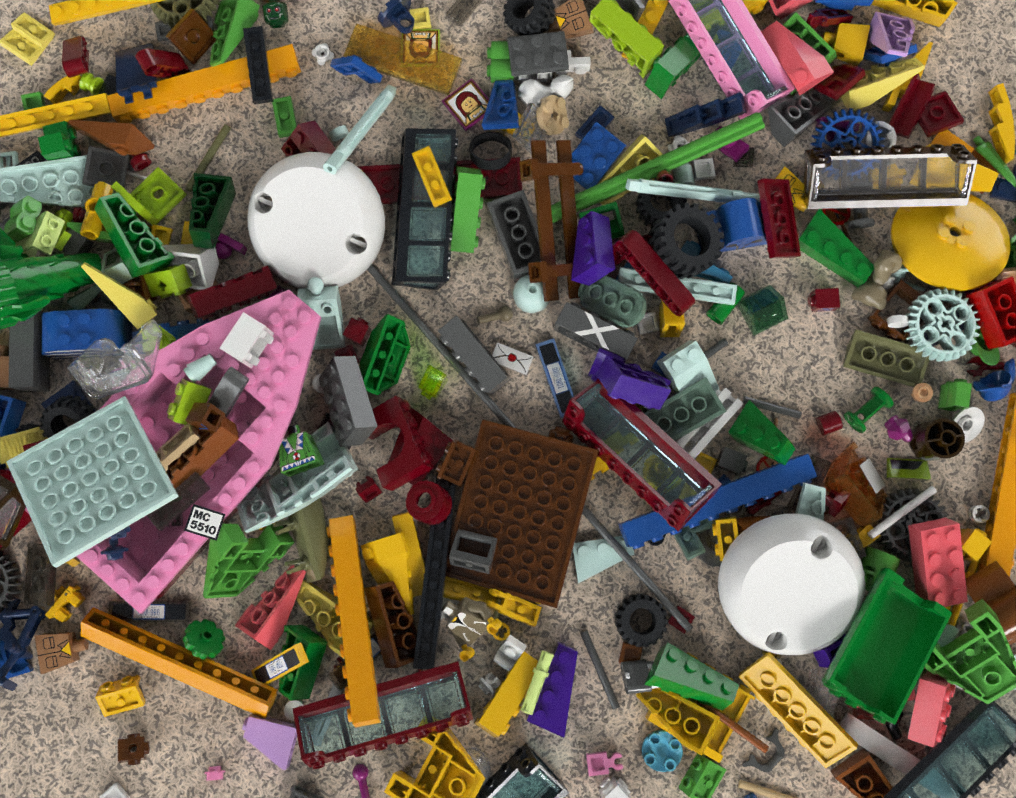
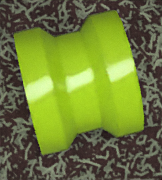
M90 72L85 73L80 79L79 87L83 91H89L91 95H98L104 80L100 77H94Z

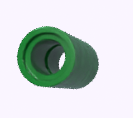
M737 285L734 305L713 303L706 312V315L717 324L722 325L745 295L744 290Z

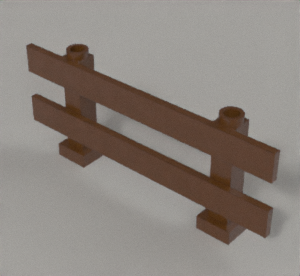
M531 140L532 158L519 161L521 182L534 180L541 262L528 263L530 283L543 282L544 302L559 300L558 276H567L569 299L580 298L578 291L581 283L571 280L578 228L573 176L583 173V165L580 162L572 163L571 140L556 141L558 163H547L546 140ZM559 176L566 264H556L549 186V177Z

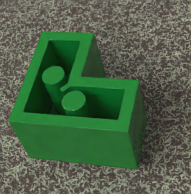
M66 121L42 126L44 136L38 137L41 155L46 160L81 156V150L75 142L77 132Z

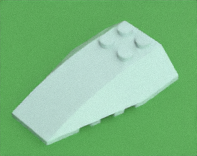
M329 422L311 434L325 465L291 477L282 474L279 467L272 475L268 474L264 478L265 483L260 488L255 487L237 506L242 526L246 533L268 526L303 509L334 489L358 470L347 446L340 447L335 437V430Z

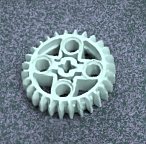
M944 288L942 290L935 289L925 292L912 302L913 306L907 308L910 313L905 314L909 318V328L904 330V332L910 333V336L906 339H912L911 347H918L915 351L916 353L923 351L922 357L929 356L931 361L936 359L937 362L943 360L947 362L967 354L966 351L972 349L971 345L977 343L973 337L980 335L975 330L981 327L976 325L980 318H975L974 316L978 311H972L971 309L974 304H967L969 298L961 299L962 293L955 295V290L948 292V289ZM941 301L951 304L952 307L946 310ZM928 305L932 307V313L928 310ZM956 311L960 314L959 318L956 316ZM920 317L925 323L921 328L919 326ZM962 323H964V333L958 327ZM924 332L928 334V340L924 338ZM952 338L955 340V346L951 342ZM938 341L944 350L936 349L931 344Z

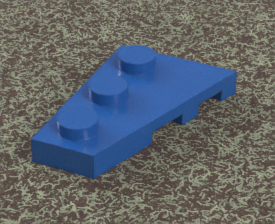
M513 80L495 81L481 124L484 130L519 128L516 91Z

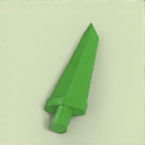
M980 136L975 137L973 142L978 146L975 150L1016 188L1015 176L989 141L985 142Z

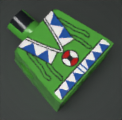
M299 425L289 426L287 429L289 437L283 439L279 448L281 473L291 477L325 465L313 436L307 432L301 433Z

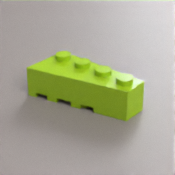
M601 0L591 11L589 21L606 39H612L614 48L618 52L623 51L628 58L627 62L631 66L635 64L641 70L639 75L644 78L654 68L653 62L662 54L664 48L662 41L658 37L651 35L643 24L635 21L629 12H625L620 8L615 0Z

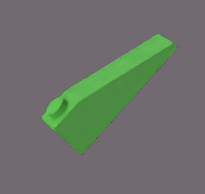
M253 0L220 1L214 22L217 24V30L213 31V37L216 38V42L211 48L210 65L212 67L223 64L243 39V28L252 27L258 19L260 5Z

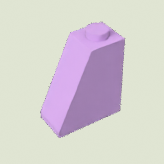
M251 714L249 718H246L242 730H245L243 737L279 768L286 770L290 766L297 739L295 724L271 717L264 719L255 714Z

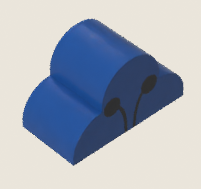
M743 198L721 205L717 210L706 213L707 215L713 213L716 216L713 219L715 224L720 222L722 226L718 231L724 233V238L720 239V242H724V248L719 251L726 252L767 244L761 202H757V199Z

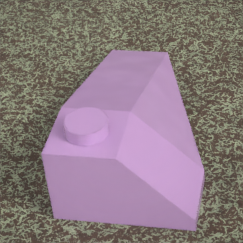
M875 12L870 23L868 40L888 54L906 57L915 31L913 20L911 18Z

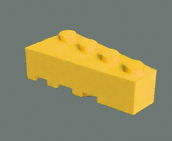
M524 651L515 661L512 669L506 674L505 681L503 680L496 689L494 698H491L484 707L482 717L477 718L474 724L493 737H499L501 734L504 736L510 727V724H508L512 716L516 717L521 709L519 704L523 698L525 699L534 674L533 669L534 667L536 668L538 660Z

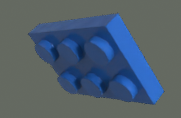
M596 122L572 153V163L580 162L583 165V173L573 176L574 180L585 189L597 185L627 146Z

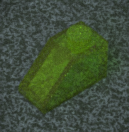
M428 365L418 386L419 390L422 391L420 395L428 400H431V398L436 400L448 382L447 375Z

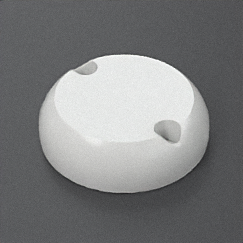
M298 153L277 162L262 175L251 194L248 205L247 224L249 236L259 259L265 266L268 265L271 273L279 279L298 288H308L307 283L313 277L320 278L323 281L324 287H341L352 282L371 266L380 251L384 239V209L375 186L361 169L347 160L334 175L324 171L323 165L332 155L328 153ZM362 237L365 239L366 243L357 240L356 238Z
M781 514L754 523L733 541L724 555L720 566L718 592L722 608L729 622L749 643L774 654L803 655L828 647L848 631L864 600L865 574L862 562L855 548L838 529L810 515Z

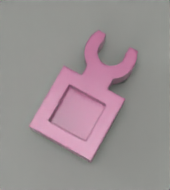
M606 751L586 753L588 775L609 774V768L611 767L615 770L623 769L622 764L614 763L616 758L622 757L621 753L615 752L610 757H607Z

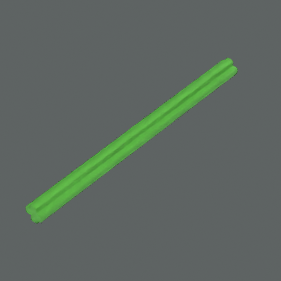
M756 112L575 194L576 213L626 191L627 178L650 180L655 178L658 172L662 170L670 171L765 128L761 114ZM560 201L551 205L553 223L562 220Z

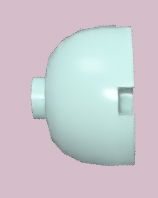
M529 274L521 277L514 286L513 298L515 304L524 312L535 313L542 311L550 302H544L543 282L530 283Z

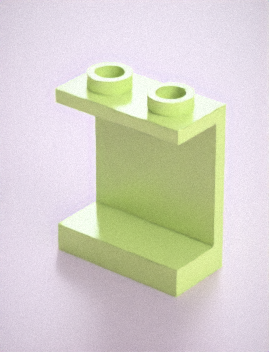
M48 211L43 212L36 218L34 232L19 242L16 241L15 246H22L24 249L23 254L26 253L29 257H35L38 250L50 256L65 221Z

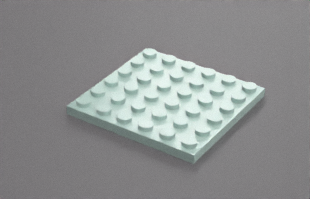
M126 396L121 397L6 461L48 558L55 568L179 497Z

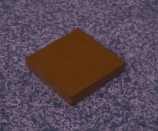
M192 8L166 35V38L193 65L216 41V38L213 37V30Z

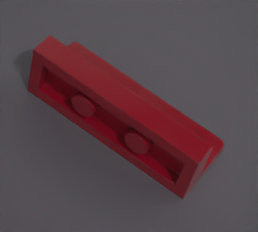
M919 74L912 77L889 122L897 136L907 139L910 138L935 89V84L920 80Z

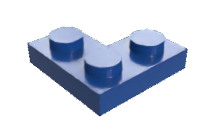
M357 55L332 59L330 64L332 68L342 75L355 74L370 84L380 83L383 75L377 72L375 67L365 64L362 58Z

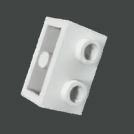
M614 776L610 779L607 777L599 785L601 787L599 789L601 798H632L629 787L621 778L617 780Z

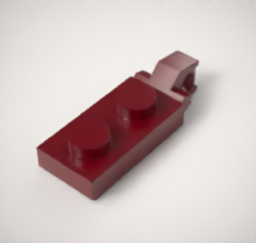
M832 8L815 9L814 13H809L806 22L812 28H816L818 25L828 27L829 25H839L840 23H851L853 15L845 10Z

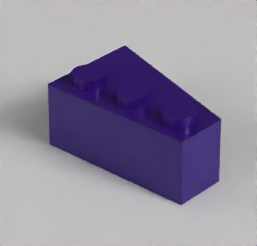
M590 211L578 220L571 277L572 281L587 286L615 270L609 217Z

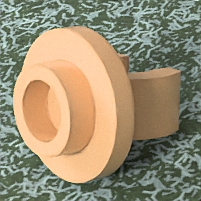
M919 383L914 386L911 396L915 401L924 403L932 398L933 389L927 383Z

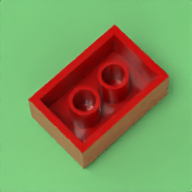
M1013 276L996 280L966 294V297L969 298V304H974L971 308L972 311H978L974 316L975 318H980L977 323L981 327L980 331L988 349L1004 347L1016 341V283Z

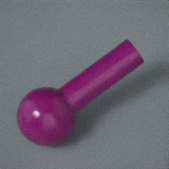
M364 764L356 765L353 768L352 775L359 783L361 798H370L366 781L369 770Z

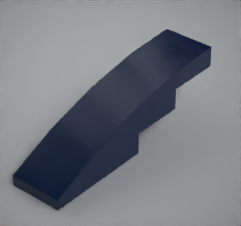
M737 93L723 100L716 99L702 106L697 104L665 118L668 137L693 132L747 113L743 94Z

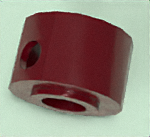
M425 480L411 487L406 497V508L409 514L416 520L425 524L435 525L444 521L450 514L452 499L446 489L435 482ZM423 493H429L431 496V503L426 508H421L418 505Z

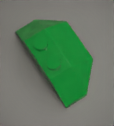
M386 314L371 331L359 363L366 391L374 395H379L398 383L411 347L405 328V321Z

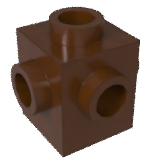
M140 733L127 735L126 739H118L119 763L128 762V766L141 764V760H146V754L150 753L149 741L145 742L144 736L140 737ZM133 747H137L135 752H131Z

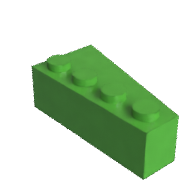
M456 166L455 173L458 174V181L454 185L456 201H454L452 206L454 219L451 224L452 241L449 243V248L455 252L474 253V248L478 247L479 237L476 236V229H480L481 217H478V212L483 207V197H480L481 189H485V178H483V174L479 169Z

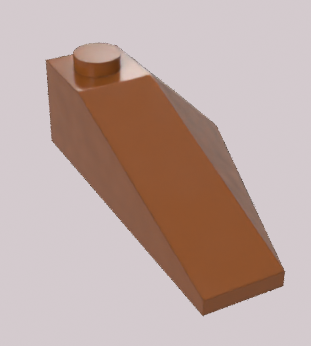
M69 120L68 122L80 134L116 151L120 155H137L152 150L155 147L140 130L130 123Z

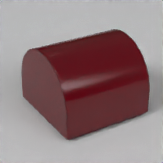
M836 411L815 418L822 436L843 428L842 420Z

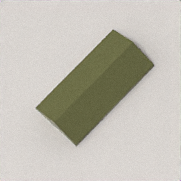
M855 329L847 345L843 367L914 387L922 383L930 360L929 356L922 357L923 351L916 353L915 351L918 348L916 346L911 347L906 343Z

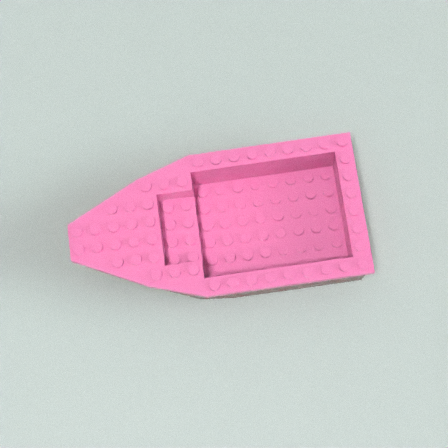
M290 290L204 324L145 358L100 408L102 409L121 397L126 396L155 452H157L163 444L185 426L167 418V409L169 404L174 402L176 396L175 388L179 382L181 383L182 378L191 381L183 370L187 367L186 364L208 354H211L217 362L200 381L197 380L195 382L212 389L208 401L230 367H233L249 378L247 385L227 416L229 420L237 425L239 439L187 489L185 498L179 502L170 501L129 525L131 531L127 533L125 538L118 539L119 545L129 548V551L124 552L123 559L107 560L106 554H100L101 551L106 550L109 546V539L111 537L76 556L140 614L153 601L164 596L210 543L209 538L184 531L193 504L224 513L225 517L222 524H227L238 511L237 506L255 487L258 488L280 458L279 448L283 439L288 436L287 429L292 424L295 410L298 406L321 321V316ZM243 312L264 324L274 333L272 336L274 337L273 342L267 344L259 356L260 362L252 368L219 349Z

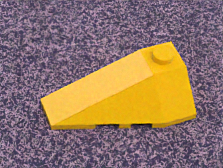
M400 532L361 545L366 566L377 584L394 581L405 602L404 606L408 614L413 615V594L408 582V578L411 577V570H407V559L410 556L404 533Z

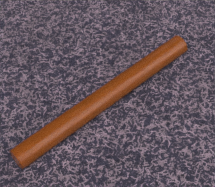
M697 701L699 706L718 715L722 723L763 753L768 751V745L723 712Z

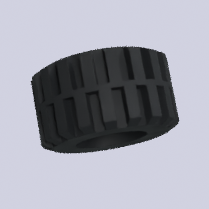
M507 0V4H504L503 7L505 9L503 12L505 23L519 36L542 34L545 30L548 31L550 29L549 25L554 22L552 18L556 13L553 0ZM533 7L532 12L525 17L527 11Z
M639 193L635 205L637 206L636 213L640 214L638 218L640 221L644 220L645 226L648 224L653 225L667 211H658L652 206L650 199L655 196L654 194ZM665 196L671 202L672 208L687 202V198Z
M72 395L60 397L42 412L43 416L40 417V422H42L40 430H44L42 435L49 438L66 429L68 426L63 421V415L71 417L76 423L93 414L95 407L92 404L89 405L88 400H81V397L77 395L74 398Z
M643 594L630 595L629 598L622 600L621 605H618L617 613L615 612L614 616L616 617L615 626L618 633L628 643L636 647H649L650 644L654 645L658 639L661 640L664 637L662 634L667 631V613L663 609V605L656 599ZM639 608L647 609L652 615V624L644 632L633 630L629 622L631 614Z

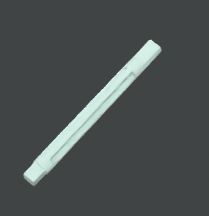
M388 84L324 163V171L333 175L336 174L396 95V87Z
M627 178L625 186L628 191L725 203L743 198H755L757 202H760V196L757 193L732 189Z

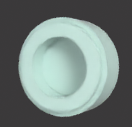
M342 125L330 131L329 136L332 141H338L346 137L349 131L345 125Z

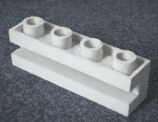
M727 388L715 391L727 412L675 441L694 459L744 404L738 398H733Z

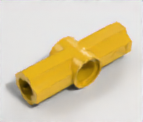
M98 181L94 185L91 198L85 203L86 214L80 234L89 240L99 238L103 225L94 210L99 197L113 193V189L110 187L112 185L106 182Z

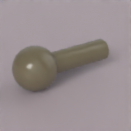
M503 306L498 312L478 316L477 322L482 324L499 319L506 322L513 317V311L510 307Z

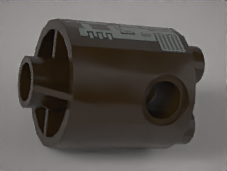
M940 418L917 425L912 429L913 439L909 442V446L917 458L925 461H936L957 456L964 447L965 434L961 426L955 421Z

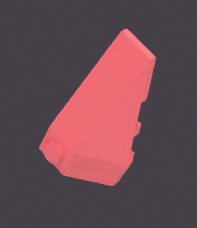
M775 21L761 31L799 96L834 73L822 54L778 21Z
M290 566L286 571L294 568L295 566ZM304 570L290 575L285 571L275 581V587L269 592L265 590L261 594L263 599L256 606L251 604L235 626L272 650L284 632V625L287 624L306 574Z

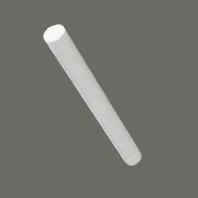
M933 486L927 488L867 532L868 536L871 539L878 536L937 492Z

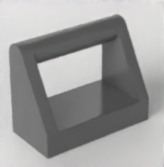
M458 529L449 555L450 565L489 574L497 538ZM461 538L491 545L487 558L458 551Z

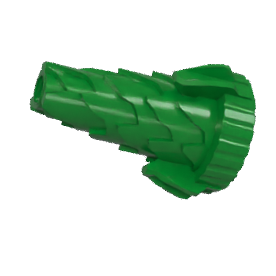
M0 244V330L15 326L18 321H26L42 310L50 301L64 298L63 294L75 292L82 286L94 284L95 282L81 265L86 262L101 271L102 260L100 256L94 253H81L66 256L55 254L46 257L25 258L20 257L24 251L22 246Z

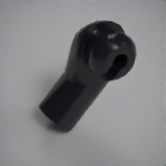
M903 711L895 725L887 721L885 722L893 740L902 737L898 725L903 717Z

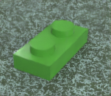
M287 96L273 99L274 102L272 104L278 136L280 138L289 137L297 127L292 98Z

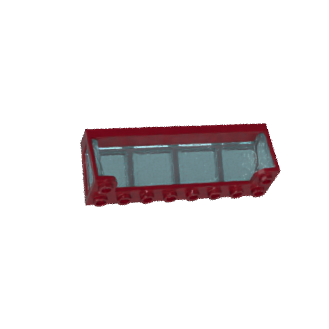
M598 378L570 399L562 423L582 443L586 444L589 448L599 450L597 457H600L609 469L617 473L625 484H628L635 490L637 495L644 499L655 512L659 513L671 527L680 531L716 494L722 483L636 405L630 404L621 398H611Z
M456 661L376 684L381 723L355 728L352 722L348 721L347 709L350 708V700H346L345 693L292 708L301 760L310 768L319 769L324 767L325 763L331 761L340 763L345 761L348 756L360 757L366 755L367 751L375 749V751L388 748L389 744L396 743V745L407 743L408 739L413 737L421 739L429 736L430 732L437 731V733L448 731L449 727L454 725L462 727L470 724L473 716L459 662Z

